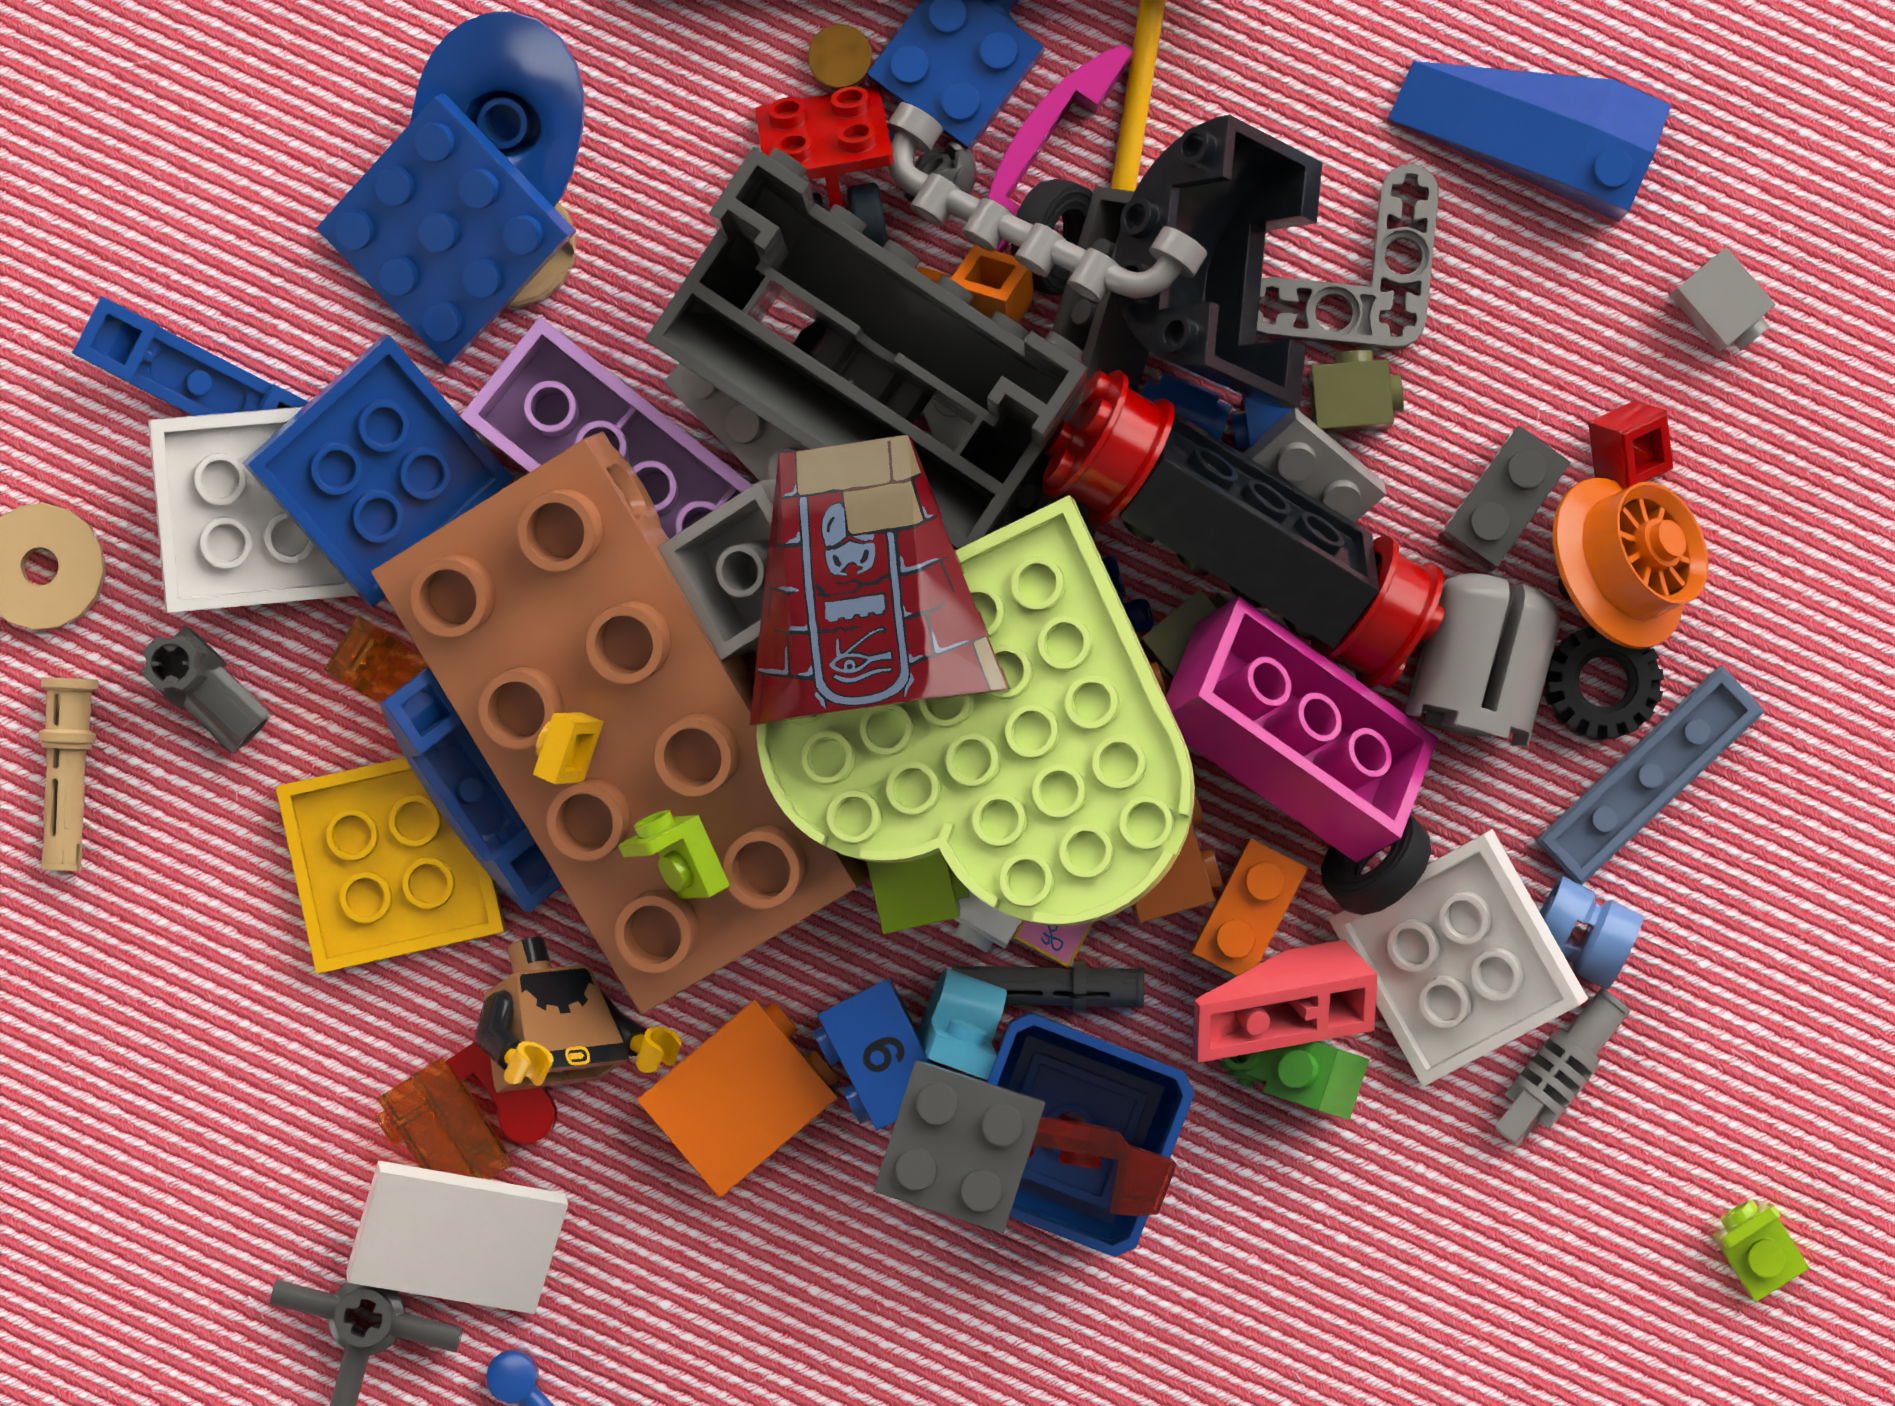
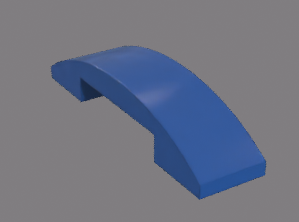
M100 296L72 351V354L192 416L304 407L309 403L291 392L271 384L159 327L158 324L103 296Z
M427 666L380 702L381 710L409 765L451 828L503 891L524 912H530L558 890L562 884L429 666Z

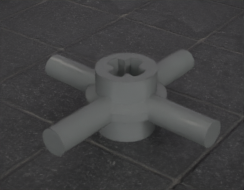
M276 1279L270 1298L271 1305L328 1319L332 1336L339 1345L345 1348L330 1406H356L369 1355L386 1350L398 1338L457 1353L463 1333L462 1327L405 1313L403 1300L399 1293L394 1290L347 1282L335 1294ZM368 1299L376 1304L373 1313L382 1314V1323H376L364 1332L357 1328L360 1319L352 1318L351 1311L365 1304Z

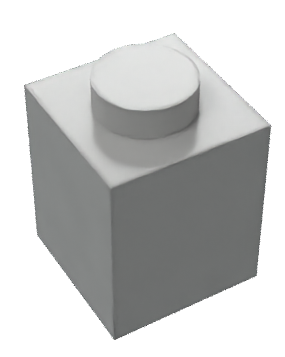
M1727 247L1721 250L1669 295L1718 353L1732 342L1740 351L1745 349L1770 327L1763 316L1776 306L1774 301Z

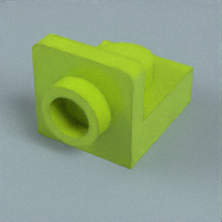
M670 810L657 812L637 822L634 825L637 834L618 845L623 858L650 856L658 852L660 856L658 866L662 878L676 892L679 899L709 898L730 886L699 815L672 817Z
M1750 1199L1725 1213L1720 1218L1724 1228L1711 1236L1751 1300L1757 1302L1804 1273L1810 1267L1779 1219L1781 1215L1775 1205L1763 1202L1757 1206L1753 1199Z

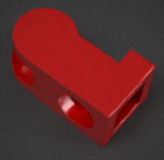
M473 1042L446 1060L459 1082L467 1080L474 1074L477 1075L499 1108V1125L502 1132L510 1140L520 1144H531L545 1138L554 1129L557 1122V1106L547 1088L541 1087L496 1093L491 1059L476 1042Z

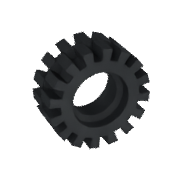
M1592 626L1574 632L1559 643L1560 645L1551 656L1544 683L1546 684L1547 694L1544 696L1547 705H1551L1556 713L1554 715L1556 720L1560 724L1564 723L1571 729L1570 732L1578 736L1590 737L1591 740L1614 739L1634 732L1655 713L1653 710L1656 704L1661 701L1663 691H1660V684L1664 680L1663 669H1659L1656 661L1659 656L1654 648L1631 649L1623 647L1604 637ZM1607 657L1613 659L1623 667L1627 675L1626 693L1613 706L1599 707L1593 705L1581 693L1579 687L1580 672L1584 665L1593 658Z

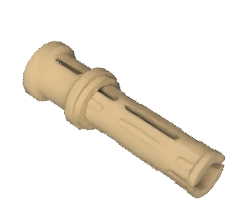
M41 677V687L47 690L45 729L40 730L38 734L41 748H47L43 823L44 839L41 869L82 871L81 846L86 750H92V743H96V734L90 731L91 692L98 689V680Z

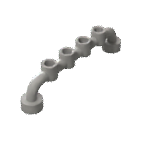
M901 102L887 123L889 131L894 135L891 143L894 164L888 166V169L895 184L915 197L910 208L918 216L933 225L942 227L949 215L952 214L967 222L962 233L970 241L991 252H994L1001 240L1004 239L1020 247L1014 256L1015 259L1022 266L1042 277H1047L1055 264L1073 272L1067 281L1068 285L1091 301L1100 303L1108 290L1134 299L1154 296L1167 289L1179 275L1193 278L1207 256V251L1193 238L1177 229L1164 226L1149 249L1150 254L1157 262L1152 268L1143 272L1129 271L1096 249L1088 248L1085 250L1066 241L1063 236L1041 223L1033 225L1014 216L1008 209L991 199L982 198L980 200L961 191L958 186L936 173L928 175L915 168L913 164L915 151L919 150L929 153L943 132V127L923 110L911 104Z

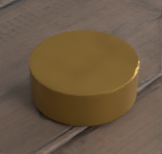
M835 24L822 29L815 35L809 47L808 60L813 76L821 85L832 90H839L844 87L858 86L865 80L867 72L872 65V53L868 40L858 29L845 24Z

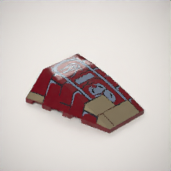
M910 435L779 454L750 716L751 726L816 717L818 714L1010 689L1004 671L999 666L988 638L990 636L982 615L975 606L963 574L965 572L957 552L953 549L941 520L943 518Z

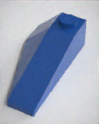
M1413 61L1387 121L1620 222L1629 212L1653 158L1671 104L1613 79Z

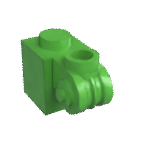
M1310 1042L1222 1058L1220 1067L1228 1070L1229 1076L1238 1079V1084L1251 1088L1253 1082L1264 1084V1081H1266L1264 1093L1350 1120L1369 1059L1319 1042Z

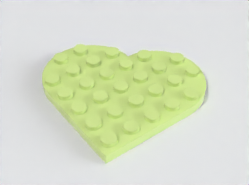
M1068 495L956 550L965 572L963 574L975 606L982 615L990 636L988 638L1010 686L1009 690L952 698H932L818 714L816 717L757 725L756 733L761 769L775 801L785 815L813 840L845 856L877 863L913 861L941 852L956 877L982 901L1017 919L1048 926H1073L1103 920L1127 909L1146 896L1163 879L1180 854L1192 821L1195 794L1193 767L1183 735L1076 502Z

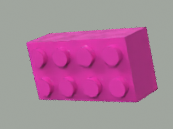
M1240 596L1196 623L1166 695V701L1187 745L1356 863L1401 839L1438 741L1437 736Z

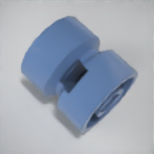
M1561 876L1555 883L1540 911L1566 960L1573 962L1574 974L1605 989H1609L1626 962L1639 934L1644 917L1613 900H1609L1602 905L1597 904L1594 891L1564 876ZM1577 920L1588 924L1580 941L1570 936Z

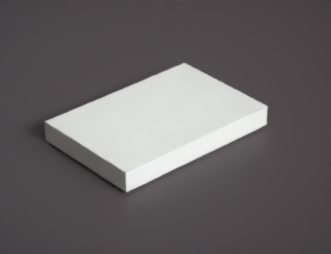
M378 1160L347 1266L348 1283L535 1314L568 1207L566 1193Z

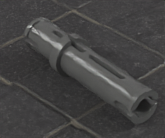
M1074 961V968L952 965V970L1006 989L1005 1005L1073 1006V1013H1086L1087 1006L1137 1007V1009H1144V967H1138V969L1087 968L1086 961Z

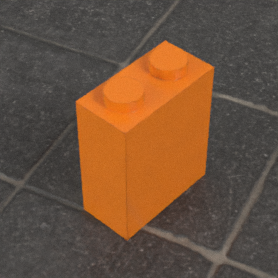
M758 999L753 1000L637 1099L640 1105L719 1198L725 1195L839 1097L832 1088V1085L840 1079L839 1076L816 1049L806 1057L790 1037L799 1029L775 1001L765 1008Z

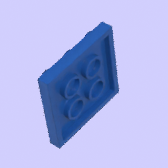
M445 93L435 96L316 227L329 243L446 365L457 361L577 232Z
M385 334L242 463L363 601L371 607L376 606L385 597L384 592L371 573L372 570L501 491L514 479L390 335Z

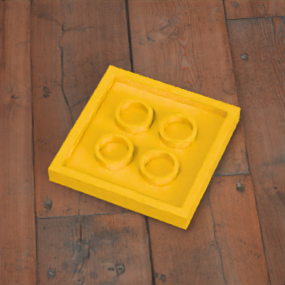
M405 757L275 786L316 974L506 932L495 881L467 849L443 817Z

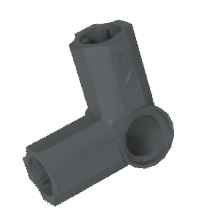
M187 625L172 639L157 636L143 651L146 659V666L141 670L143 676L179 709L183 710L186 708L220 744L227 747L234 754L245 744L249 743L273 715L224 668L227 663Z

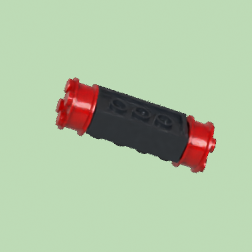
M1100 370L1094 373L1080 395V406L1069 422L1063 420L1043 451L1045 455L1050 457L1043 475L1042 487L1044 493L1052 498L1058 497L1063 493L1067 496L1070 495L1075 501L1088 508L1090 521L1098 526L1110 522L1119 514V518L1122 519L1124 526L1137 538L1148 543H1153L1155 540L1175 551L1179 560L1193 572L1203 576L1211 573L1229 584L1232 592L1237 597H1242L1256 608L1264 605L1282 616L1285 624L1294 633L1304 639L1311 640V647L1329 660L1336 658L1354 669L1356 679L1366 687L1374 688L1381 685L1386 689L1390 688L1402 674L1407 658L1415 649L1420 639L1426 641L1431 638L1444 618L1445 609L1438 605L1444 582L1442 569L1434 563H1425L1418 566L1400 555L1397 541L1390 536L1384 535L1373 540L1372 533L1177 414L1174 404L1169 400L1162 398L1153 403L1128 387V376L1122 371L1116 370L1108 375Z

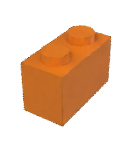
M1252 838L1247 839L1189 953L1235 977L1259 965L1308 867Z

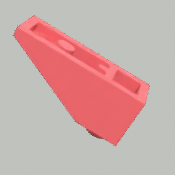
M1345 940L1285 950L1194 1000L1192 1057L1197 1063L1375 1031L1378 974Z

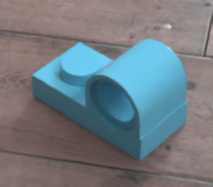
M944 968L936 982L917 1030L927 1059L988 1080L997 1058L992 1045V1039L1004 1009L1007 990Z

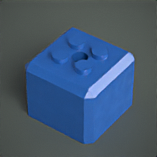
M1030 1011L1009 1020L996 1053V1061L986 1082L1043 1100L1046 1103L1009 1217L1113 1257L1135 1249L1195 1094L1186 1073L1177 1067ZM1066 1111L1080 1113L1086 1118L1089 1125V1134L1086 1141L1076 1148L1068 1149L1061 1147L1052 1137L1051 1127L1053 1121L1058 1115Z

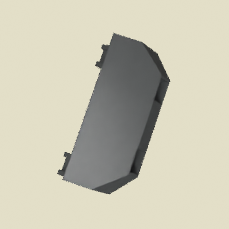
M753 147L709 212L717 233L645 340L808 449L910 435L943 518L941 520L951 544L959 549L988 535L1039 461L1044 449L1087 382V367L1081 364L1083 362L1081 359L1083 352L1073 343L1053 331H1050L1045 339L1031 331L1026 340L1023 341L1028 334L1025 328L999 311H996L990 319L971 307L969 304L973 300L974 295L952 279L942 275L939 281L935 283L917 271L916 267L920 260L901 245L888 239L882 248L861 234L867 225L857 216L837 204H834L829 212L816 204L810 184L808 183L810 179L804 175L807 169L794 158L777 148H773L769 156ZM778 296L826 328V332L817 341L809 355L760 323ZM931 398L971 424V427L955 451H952L914 425Z

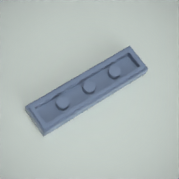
M1722 665L1718 666L1535 839L1536 843L1572 881L1583 885L1748 729L1765 710Z

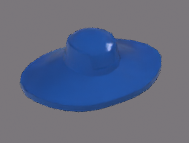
M514 11L488 12L461 23L444 37L426 63L418 84L410 123L435 96L445 93L546 200L555 207L564 196L574 172L584 128L585 94L577 62L563 39L539 19Z

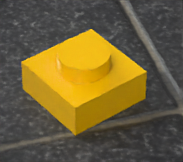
M583 712L553 713L551 721L543 727L537 739L536 755L538 760L533 775L553 784L580 783L584 781L604 721Z

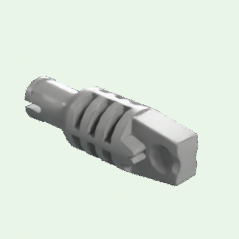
M1601 987L1566 1032L1560 1029L1557 1033L1553 1032L1505 1092V1096L1514 1103L1496 1125L1497 1132L1515 1146H1520L1539 1122L1547 1129H1550L1599 1068L1597 1064L1600 1059L1596 1055L1631 1012L1630 1009Z

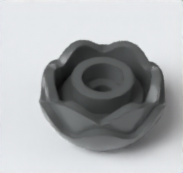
M949 142L942 152L933 151L925 153L916 162L915 168L928 175L930 173L941 175L958 186L961 191L969 194L974 187L977 171L975 158L969 148L964 150L956 142ZM907 192L903 194L912 203L915 197Z

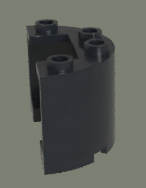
M1230 114L1216 117L1188 129L1164 150L1143 176L1131 200L1122 210L1115 262L1119 266L1133 272H1143L1152 268L1157 260L1150 254L1149 249L1164 226L1177 229L1193 238L1207 251V256L1193 278L1179 275L1167 289L1154 296L1134 299L1117 294L1122 315L1136 339L1156 356L1259 403L1278 408H1300L1306 346L1292 339L1255 344L1266 231L1317 223L1323 162Z

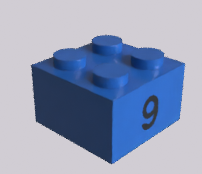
M889 977L817 1014L823 1026L813 1031L829 1065L832 1066L841 1061L852 1082L842 1090L858 1122L861 1124L871 1119L876 1131L896 1121L915 1060L935 1065L933 1060L927 1059L917 1029Z

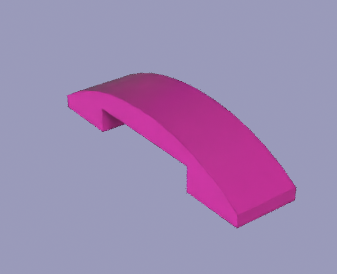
M1122 44L1098 55L1068 75L1046 95L1020 127L1006 150L995 174L988 199L999 203L1014 216L1017 215L1020 206L1009 198L1073 102L1077 101L1096 114L1129 66L1132 59V50ZM1002 239L995 251L1003 253L1010 242Z

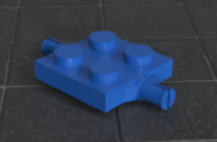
M921 0L867 72L869 80L892 95L898 104L905 102L923 110L943 127V134L950 137L963 148L972 150L1044 54L1045 48L1043 44L1020 29L1009 14L1019 0ZM889 131L890 142L892 143L894 135Z

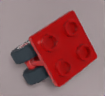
M849 86L831 94L802 99L786 97L778 99L772 104L755 108L762 152L769 156L773 148H777L802 164L807 169L804 175L810 180L825 177L830 209H827L828 212L834 204L843 207L838 175L894 164L881 92L878 86L865 88ZM870 182L850 186L847 189L849 206H844L843 208L857 216L867 225L861 234L883 248L888 241L878 185ZM813 192L815 203L824 208L821 194Z

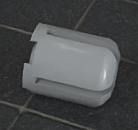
M1479 573L1461 574L1449 578L1443 582V589L1438 605L1445 609L1444 618L1433 636L1422 643L1404 714L1407 716H1421L1423 709L1427 711L1424 724L1477 738V736L1491 738L1492 734L1509 739L1510 733H1513L1510 746L1526 748L1530 741L1560 626L1557 606L1540 590L1524 584L1511 586L1507 579Z

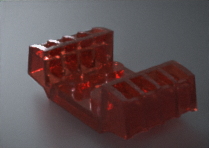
M1041 1116L1029 1153V1158H1033L1035 1146L1060 1150L1058 1159L1060 1163L1099 1169L1101 1157L1114 1159L1107 1209L1109 1213L1117 1215H1157L1176 1168V1162L1170 1157L1129 1145L1116 1128Z

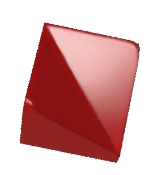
M1634 401L1588 422L1593 468L1596 478H1607L1617 481L1624 490L1634 484L1646 482L1673 469L1667 410Z

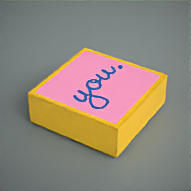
M1022 920L1013 938L1069 968L1094 922L1073 926H1048Z

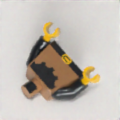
M543 937L522 939L507 947L514 974L485 992L475 1033L476 1044L491 1059L496 1093L596 1081L629 1060V1056H637L635 1060L636 1066L644 1073L657 1071L661 1061L666 1066L675 1064L682 1044L679 1035L666 1027L655 1026L646 1029L623 1015L599 988L591 969L585 965L552 968Z

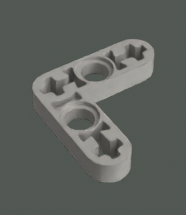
M1404 164L1393 169L1384 179L1379 192L1370 286L1281 277L1261 278L1259 301L1263 299L1267 290L1277 292V301L1287 305L1298 304L1297 292L1309 293L1310 297L1304 310L1306 329L1293 326L1298 314L1280 313L1277 315L1274 324H1267L1263 322V313L1258 311L1256 334L1269 338L1387 350L1404 349L1412 345L1422 334L1427 319L1439 197L1438 184L1433 174L1423 166ZM1405 178L1415 179L1416 190L1426 192V200H1418L1414 205L1411 224L1424 222V233L1410 227L1387 229V218L1398 223L1401 220L1402 199L1392 197L1391 189L1401 188ZM1404 239L1411 241L1417 246L1421 261L1416 271L1401 275L1394 273L1387 266L1385 250L1390 243ZM1381 281L1396 287H1407L1416 284L1419 286L1418 296L1410 292H1406L1404 295L1403 314L1413 317L1414 325L1404 327L1400 337L1391 336L1389 325L1379 323V314H1386L1391 310L1394 290L1380 291ZM1327 296L1342 298L1351 309L1350 323L1340 331L1326 330L1319 325L1316 319V305Z

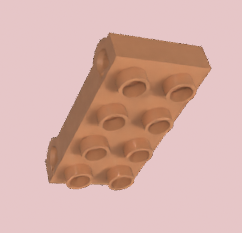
M600 432L579 441L378 566L371 573L642 1015L853 891L870 875L864 860L845 856L813 840L785 815L775 801L761 769L757 748V725H750L754 679L740 656L720 660L658 546L669 539L661 527L653 501L630 464L611 445L605 433ZM583 712L604 721L584 781L580 783L553 784L533 775L538 760L536 755L537 739L543 727L551 721L553 713ZM670 810L672 817L699 815L730 886L709 898L679 899L676 892L662 878L658 866L660 859L658 852L650 856L623 858L618 845L637 834L634 829V825L637 822L657 812Z

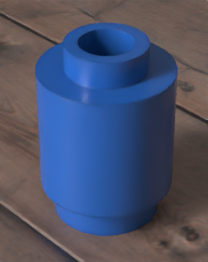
M1163 372L1159 384L1147 379L1141 393L1143 397L1153 403L1162 398L1169 400L1174 404L1177 414L1218 439L1222 437L1233 405L1219 400L1220 393Z

